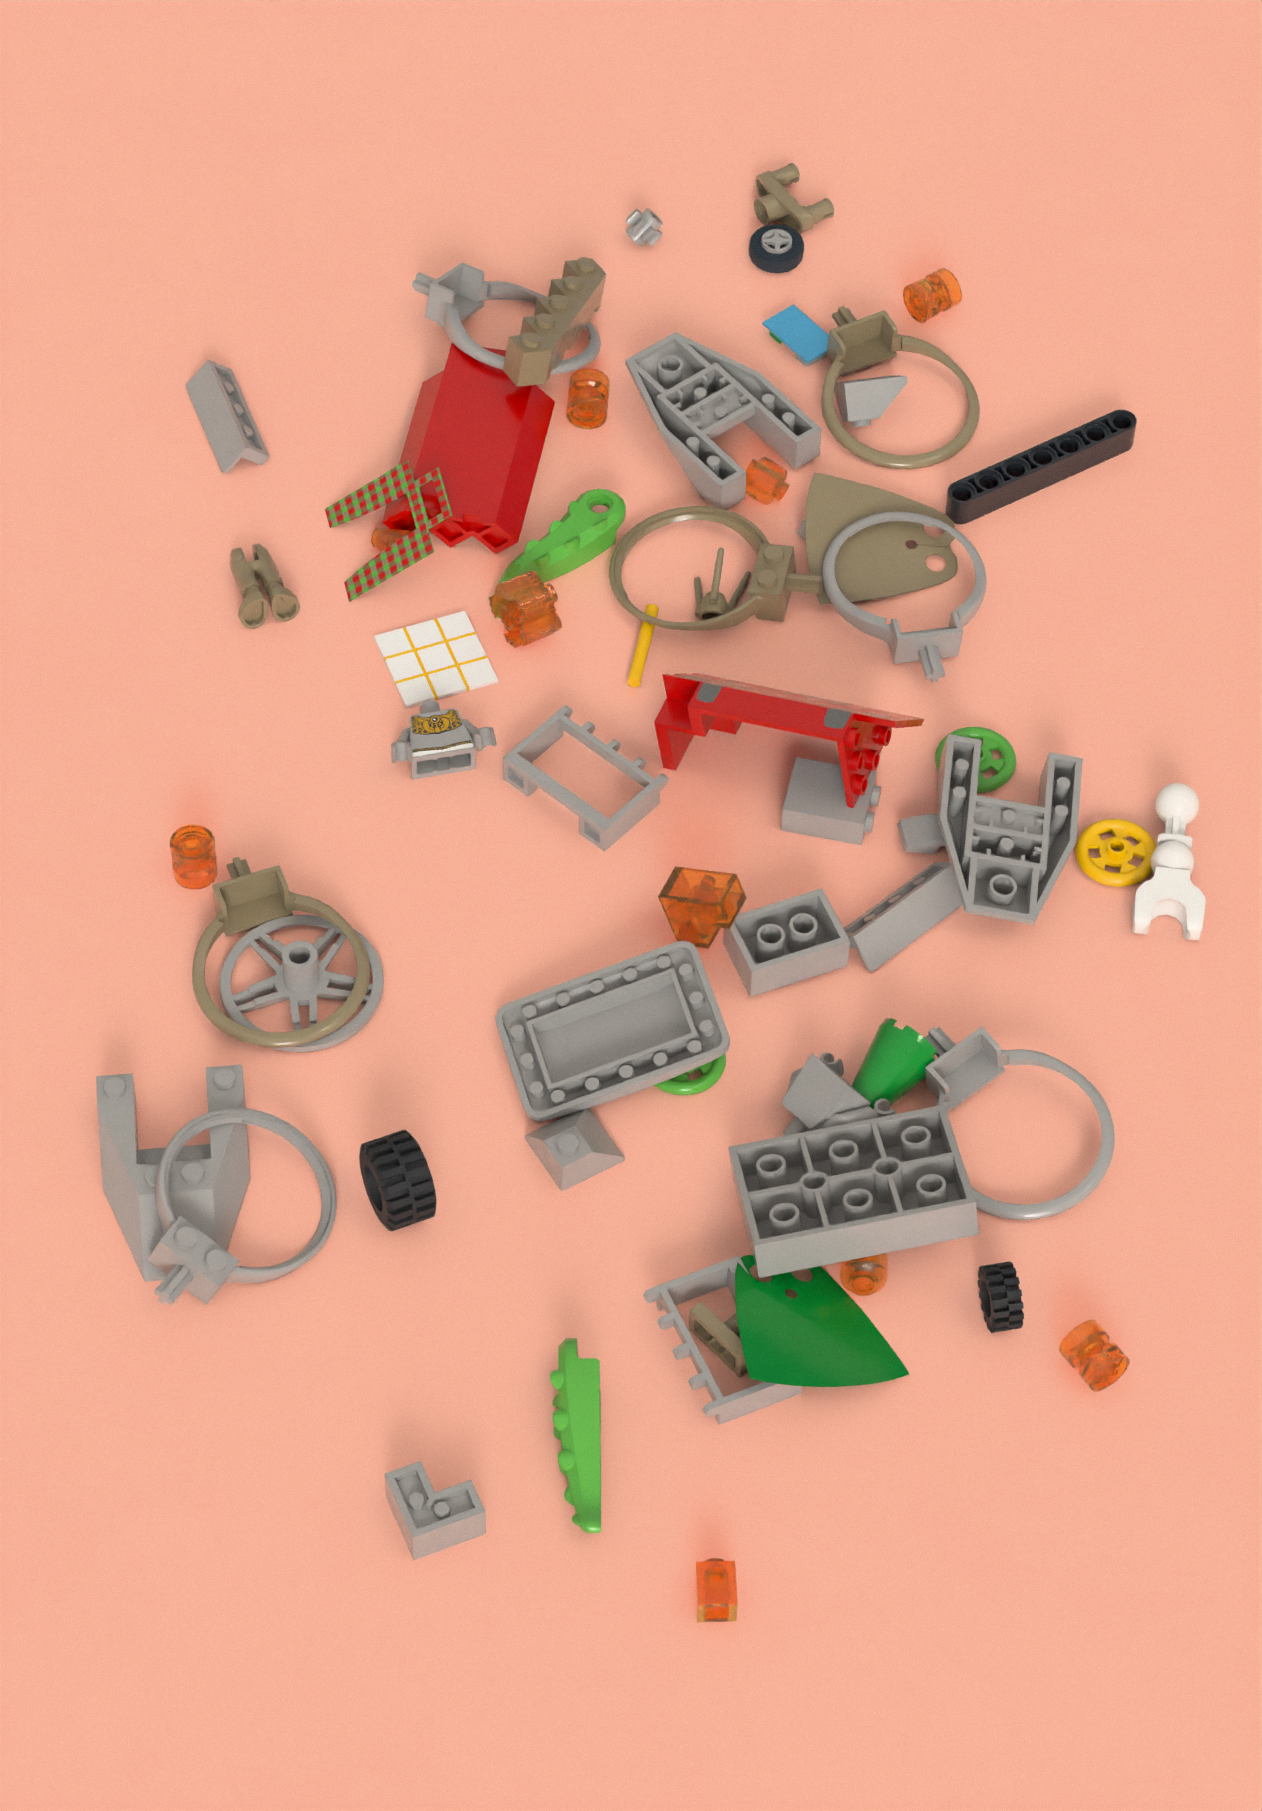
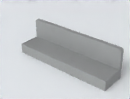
M207 360L187 382L186 389L221 471L227 474L241 458L263 465L270 456L232 369Z
M934 862L844 928L850 940L849 948L857 949L868 971L876 970L962 906L951 863Z

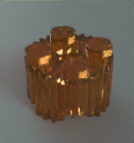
M533 570L498 584L495 590L496 595L489 597L491 602L489 605L492 608L491 612L495 618L501 617L505 630H508L503 635L506 641L511 646H514V648L533 643L562 628L561 620L554 607V603L558 601L557 593L552 584L548 583L545 585L544 582H541V579L538 578Z

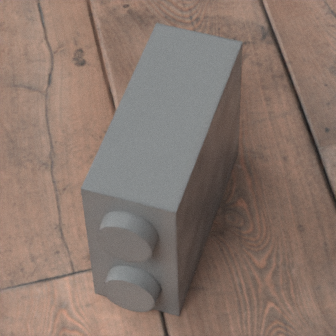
M796 757L782 809L781 831L862 845L865 832L871 833L875 813L870 812L871 806L878 807L881 786L875 785L877 772L871 771L865 794L859 796L854 808L847 807L841 765Z

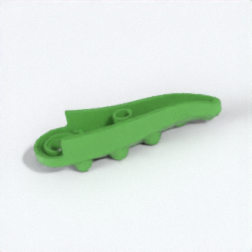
M598 488L588 490L581 494L576 501H571L568 511L560 521H554L549 527V532L539 541H529L525 546L524 552L517 556L503 572L493 598V613L495 617H504L510 603L519 594L586 564L614 545L616 542V532L625 520L626 506L624 500L611 490ZM603 505L608 510L604 513H596L592 510V507Z
M565 1338L558 1346V1370H554L550 1374V1381L558 1390L552 1402V1405L558 1408L552 1416L555 1425L553 1432L554 1436L561 1440L562 1448L558 1453V1463L560 1471L567 1476L569 1485L564 1492L565 1500L574 1506L576 1512L572 1517V1522L580 1526L588 1534L600 1533V1361L596 1358H579L577 1338Z

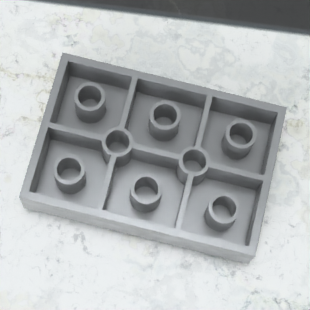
M944 1105L728 1147L733 1181L758 1278L979 1235L976 1201Z

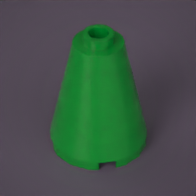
M886 1018L880 1024L851 1085L871 1103L869 1107L874 1109L875 1102L882 1098L887 1099L890 1102V1106L926 1079L925 1067L935 1061L933 1056L937 1052L922 1035L908 1025L903 1030L893 1026L897 1020L892 1018Z

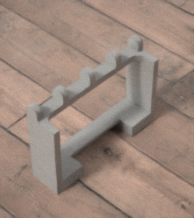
M565 705L503 757V779L528 797L538 787L579 816V834L605 852L660 804V791L668 784L669 777L662 773L654 779L643 771L646 765L645 760L638 757L633 762H630L617 752L621 746L618 741L613 739L606 745L592 735L595 730L594 724L588 721L583 726H579L570 719L573 710ZM563 731H566L638 782L644 789L608 819L534 766L532 762L563 737Z
M739 1256L646 1290L643 1294L647 1303L656 1301L658 1310H665L667 1312L666 1315L661 1316L657 1320V1323L662 1330L674 1326L683 1344L675 1347L673 1354L678 1360L690 1356L698 1374L691 1377L688 1382L693 1390L706 1387L712 1402L706 1404L703 1407V1411L706 1417L716 1415L718 1425L799 1395L802 1390V1386L762 1382L723 1397L676 1307L678 1304L726 1286L735 1300V1272L737 1263L739 1262L748 1273Z

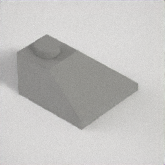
M890 375L836 382L834 393L842 421H852V427L871 425V419L880 418L907 384V376Z
M590 1108L565 1115L525 1135V1140L561 1192L625 1161L624 1155Z

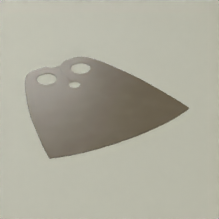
M814 472L808 491L805 515V539L810 575L822 576L823 560L832 541L850 524L867 516L899 511L927 515L939 519L955 528L954 522L947 515L932 507L893 492ZM889 521L871 525L857 532L851 538L848 537L841 545L835 560L836 582L842 594L850 602L892 597L941 584L953 578L958 570L957 557L950 548V544L955 538L946 531L938 538L930 537L924 532V524L916 522ZM914 540L917 543V547L909 549L906 547V542ZM930 555L943 557L946 561L945 569L940 572L930 570L926 565L927 557ZM822 581L821 594H816L820 605L831 604Z

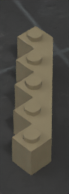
M582 257L578 260L565 261L562 278L551 279L548 297L537 298L534 316L523 317L520 335L509 336L503 371L517 387L545 384L550 378L551 371L556 369L563 360L565 351L567 349L570 350L577 340L580 330L583 331L588 325L593 312H597L600 308L606 273L593 258Z

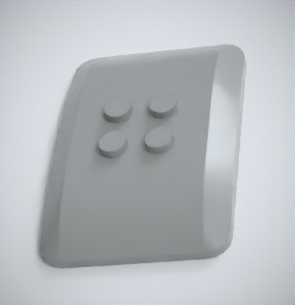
M678 941L509 1002L497 1011L495 1017L524 1110L528 1117L535 1121H545L575 1113L651 1087L721 1057L728 1051L730 1046V1037L699 952L695 945L689 941Z

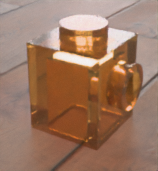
M710 1558L703 1562H696L695 1593L697 1623L736 1621L738 1600L735 1561Z

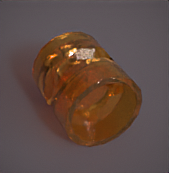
M940 268L926 275L924 279H918L905 286L903 289V300L910 315L916 321L923 323L938 316L940 312H945L959 305L962 301V292L954 274L946 268Z
M585 368L573 373L569 379L566 417L575 427L591 430L599 428L607 420L610 380L602 371Z
M197 824L186 825L177 829L170 838V853L175 881L180 886L190 890L208 887L215 881L218 875L215 838L212 832L206 827Z
M1095 1319L1085 1321L1069 1332L1062 1340L1059 1352L1074 1369L1079 1368L1078 1375L1092 1391L1097 1392L1115 1383L1127 1370L1130 1359L1116 1343H1109L1110 1336Z

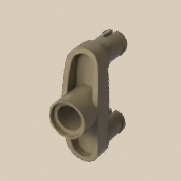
M790 163L772 172H763L755 178L756 189L760 198L754 201V210L757 218L764 225L779 221L782 225L793 228L801 234L812 229L814 224L833 217L834 206L828 198H824L822 201L807 207L801 206L784 188L800 180L799 170L794 163Z

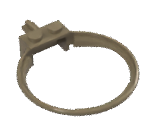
M839 307L838 312L832 314V318L838 327L829 331L826 355L832 365L826 374L821 398L825 423L835 439L849 452L865 461L896 469L929 467L948 460L961 451L974 435L980 415L978 395L965 372L948 355L933 344L919 338L897 334V327L885 310L856 320L849 308ZM895 351L921 354L942 363L961 380L969 399L967 421L961 432L952 441L934 451L918 455H895L881 452L859 442L846 431L839 421L834 407V388L838 378L892 359L897 356Z
M710 506L674 508L643 520L620 540L613 552L609 566V579L612 591L619 603L629 613L654 626L686 631L725 629L746 621L754 614L756 618L761 620L783 622L791 592L821 594L823 577L819 575L796 573L794 546L770 544L762 531L745 517L729 510ZM687 520L717 522L733 529L754 549L758 557L748 589V595H751L750 598L734 610L708 620L672 622L649 616L631 603L621 580L623 563L633 546L647 534L671 523Z
M233 858V863L226 866L231 879L212 885L217 916L201 935L194 954L192 983L194 994L201 1010L211 1023L225 1034L241 1042L261 1047L283 1048L299 1046L331 1034L355 1014L367 992L370 979V964L365 946L352 926L329 905L315 898L290 892L279 865L251 873L246 859ZM292 911H302L326 919L347 937L353 947L357 962V974L353 989L337 1011L315 1025L289 1032H265L251 1029L238 1024L223 1014L214 1004L208 993L204 977L206 959L213 944L223 932L226 936L256 928L278 918L293 916Z

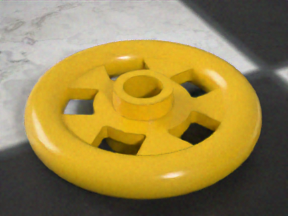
M1104 819L1090 824L1080 833L1075 845V856L1082 871L1091 879L1107 886L1125 887L1143 881L1152 873L1150 859L1156 844L1151 835L1136 823L1124 819ZM1112 832L1114 837L1107 838L1104 841L1099 836L1103 833ZM1131 836L1134 839H1136L1139 842V844H1137L1136 846H1132V844L1125 838ZM1098 848L1100 858H1090L1089 849ZM1113 848H1116V849H1120L1121 851H1120V852H1116V851H1114V850H1112V849H1113ZM1133 856L1143 859L1138 867L1129 864ZM1105 866L1120 867V873L1105 871Z

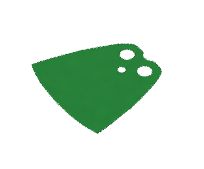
M753 1255L741 1257L748 1273L738 1262L735 1272V1303L739 1334L750 1379L790 1386L846 1387L881 1383L909 1375L904 1364L867 1315L820 1266L808 1268L813 1277L807 1282L796 1279L791 1272L772 1275L771 1281L761 1282L756 1280L750 1273V1268L755 1265ZM785 1290H794L797 1293V1297H788L785 1294Z

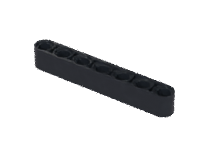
M1115 410L952 483L947 491L945 515L955 524L969 523L1130 450L1134 443L1137 418L1130 411Z

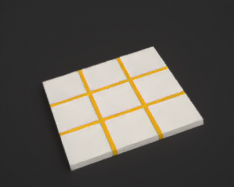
M466 611L374 636L406 709L421 705L426 701H435L498 683L497 676Z

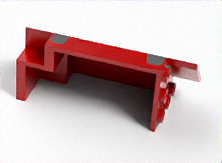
M679 673L674 675L662 674L667 698L654 721L663 768L675 771L694 735L706 737L709 729L736 735L742 722L836 741L847 807L854 808L859 796H863L867 790L868 777L871 771H875L879 765L883 746H888L891 740L892 728L922 726L924 719L700 673H692V675Z

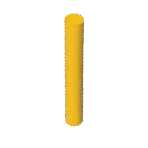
M648 604L645 614L657 618L659 607L655 604ZM642 621L627 684L631 687L640 686L655 628L654 625Z

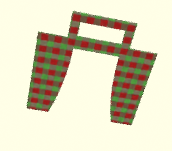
M407 460L325 509L329 527L331 528L373 512L407 494L416 529L384 549L344 582L349 602L434 553L428 529L453 515L439 467L414 481L410 463ZM433 479L442 513L428 520L419 487Z

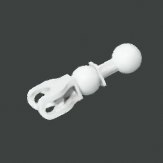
M1172 783L1162 788L1155 800L1156 813L1165 823V832L1158 835L1156 848L1150 859L1154 876L1136 890L1132 910V933L1146 935L1148 934L1151 920L1160 915H1170L1177 918L1182 924L1183 938L1199 941L1204 921L1206 898L1201 890L1193 885L1190 880V875L1195 866L1191 851L1193 838L1185 836L1186 825L1193 821L1198 814L1199 798L1190 786L1183 783Z

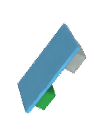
M794 304L762 322V325L770 331L769 335L779 344L784 343L796 354V359L805 367L827 356L829 335Z

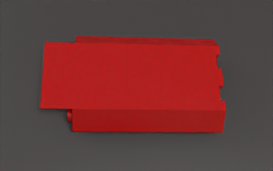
M453 343L451 344L444 370L422 382L399 465L409 460L414 481L438 467L440 469L453 515L428 529L431 533L450 548L474 536L494 554H497L519 541L555 401L537 385L517 387L503 369L474 359L461 351ZM483 347L495 354L504 357L506 355V350ZM432 479L419 487L428 520L442 513ZM407 494L387 504L382 523L400 538L416 529Z

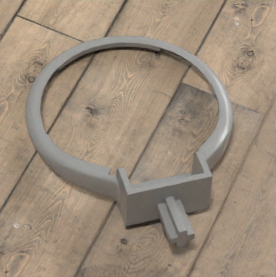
M463 262L438 279L420 272L417 273L416 279L412 282V287L415 291L428 296L425 317L445 327L449 339L461 351L480 362L499 369H503L505 357L490 352L478 345L470 338L461 322L483 308L484 302L482 301L506 299L537 303V298L547 297L517 284L503 281H484L485 275L482 270ZM591 322L586 326V329L590 332L588 347L577 356L562 360L558 367L551 371L550 375L572 372L587 366L595 360L600 351L601 340L598 331Z
M899 511L878 513L857 520L842 530L830 544L823 560L822 577L827 597L836 611L848 623L870 636L887 642L894 664L921 661L926 679H930L931 682H938V678L945 677L941 658L959 655L963 634L962 628L978 612L983 602L987 585L983 561L976 548L962 533L939 519L919 513ZM889 521H909L930 527L936 526L956 538L969 553L975 569L974 589L968 599L956 608L954 612H951L948 627L901 633L897 619H891L890 624H885L886 618L857 607L847 600L840 591L835 578V560L844 541L864 528Z
M940 1027L937 1029L932 1028L928 1031V1035L924 1038L935 1048L938 1058L925 1067L926 1087L938 1099L936 1106H945L947 1115L955 1107L1004 1073L1005 1068L1003 1066L1010 1064V1066L1032 1065L1044 1067L1068 1077L1078 1084L1090 1097L1101 1122L1102 1141L1098 1158L1089 1174L1074 1189L1047 1202L1021 1205L994 1200L972 1188L977 1209L1006 1219H1041L1071 1209L1095 1190L1110 1166L1115 1146V1132L1109 1108L1102 1095L1090 1081L1068 1064L1048 1054L1025 1049L1001 1050L999 1044L983 1027L977 1029L957 1045Z
M219 1109L200 1115L183 1126L167 1145L156 1177L155 1204L164 1235L147 1260L167 1274V1276L155 1289L154 1293L159 1296L158 1300L161 1303L167 1302L173 1305L186 1289L207 1305L225 1283H262L272 1281L295 1271L312 1259L323 1247L331 1233L337 1208L336 1190L332 1174L316 1146L301 1131L288 1122L269 1113L254 1109ZM240 1123L254 1125L281 1136L304 1156L318 1181L322 1210L318 1228L311 1241L302 1251L289 1260L276 1265L238 1267L237 1264L240 1261L194 1225L182 1216H179L176 1220L170 1199V1173L177 1154L196 1134L222 1124Z

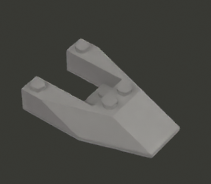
M676 332L625 360V365L661 437L698 493L713 507L727 510L745 499L746 471L712 441L713 438L741 422H744L794 469L820 455L822 429L761 373Z
M948 734L939 763L937 783L938 821L964 912L1034 925L1077 841L1083 758L1049 752L1040 775L1038 806L977 795L982 740Z
M242 1065L206 1067L208 1112L226 1108H246ZM133 1073L96 1076L103 1192L144 1282L164 1280L167 1274L147 1259L164 1235L155 1204V1184L158 1168L166 1148L138 1150L137 1106ZM240 1123L222 1124L209 1128L210 1144L183 1146L174 1160L169 1179L170 1199L176 1220L179 1216H182L226 1251L228 1250L250 1182L247 1124Z

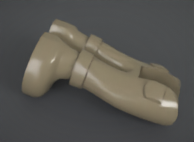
M259 543L253 544L254 561L247 562L241 547L232 549L230 553V568L244 597L238 611L242 625L251 629L258 628L265 623L268 617V603L257 581L261 579L264 589L269 596V604L274 617L282 622L295 618L300 610L298 598L293 592L284 587L282 578L279 576L278 569L268 550Z

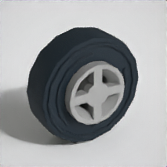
M773 224L763 226L757 229L750 238V259L757 268L770 273L789 272L796 268L803 259V239L795 229L786 225Z

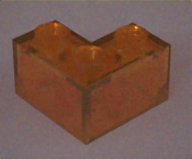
M676 866L658 896L677 942L689 941L695 947L706 949L710 948L720 928L730 929L747 899L737 874Z

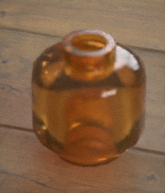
M762 457L758 461L752 459L745 470V494L763 505L771 504L774 499L780 502L790 487L785 482L788 477L787 470L767 457Z
M887 1253L840 1262L839 1276L841 1284L846 1290L859 1296H869L879 1292L886 1285L888 1279L889 1261Z

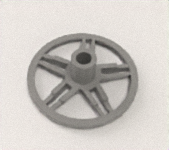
M294 915L278 918L248 932L230 950L220 975L221 999L228 1017L245 1027L264 1031L247 1020L243 1013L289 1000L295 1031L301 1029L298 1006L309 1005L310 1026L315 1025L317 1022V997L345 1002L353 989L355 977L326 970L347 937L331 922L315 915ZM307 925L329 929L323 937L319 936L313 944L306 941H294L286 947L278 940L274 941L267 935L272 931L291 926ZM355 930L365 946L372 970L373 982L368 985L366 995L362 1001L365 1006L360 1013L343 1027L319 1040L299 1046L272 1049L286 1052H311L330 1048L353 1037L369 1023L380 1005L384 979L378 954L361 933ZM340 933L339 939L336 943H333L322 961H319L318 958L331 944L336 935ZM257 939L282 961L280 965L265 949H262L257 944ZM251 946L276 975L247 986V990L232 996L231 977L233 969L241 954Z

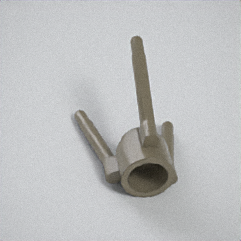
M723 548L718 549L711 592H708L705 597L702 594L700 578H694L695 616L699 617L700 621L712 619L732 611L752 575L749 571L745 573L727 604L725 596L719 592L724 556Z

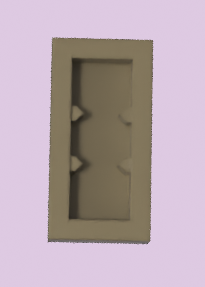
M702 1302L691 1308L689 1330L741 1378L748 1371L736 1313L723 1323Z

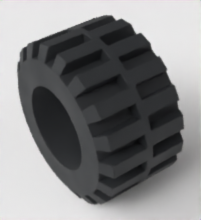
M401 1130L361 1144L359 1164L363 1183L375 1214L389 1231L392 1232L435 1216L437 1200L432 1175L419 1144L407 1130Z

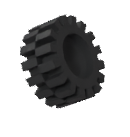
M1010 1261L979 1267L978 1287L980 1288L979 1298L982 1302L981 1310L984 1311V1321L987 1322V1328L991 1333L1019 1329L1024 1324L1022 1320L1024 1319L1022 1311L1024 1305L1021 1301L1020 1281L1016 1277L1017 1271Z

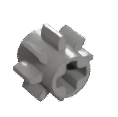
M636 208L626 220L630 226L625 231L639 246H643L646 242L653 246L663 234L659 230L663 222L649 208H646L642 213Z

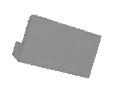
M421 1461L384 1474L386 1498L413 1560L486 1533L485 1509L472 1480L434 1492Z

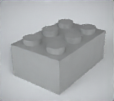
M822 888L724 919L723 945L750 997L848 966L850 940Z

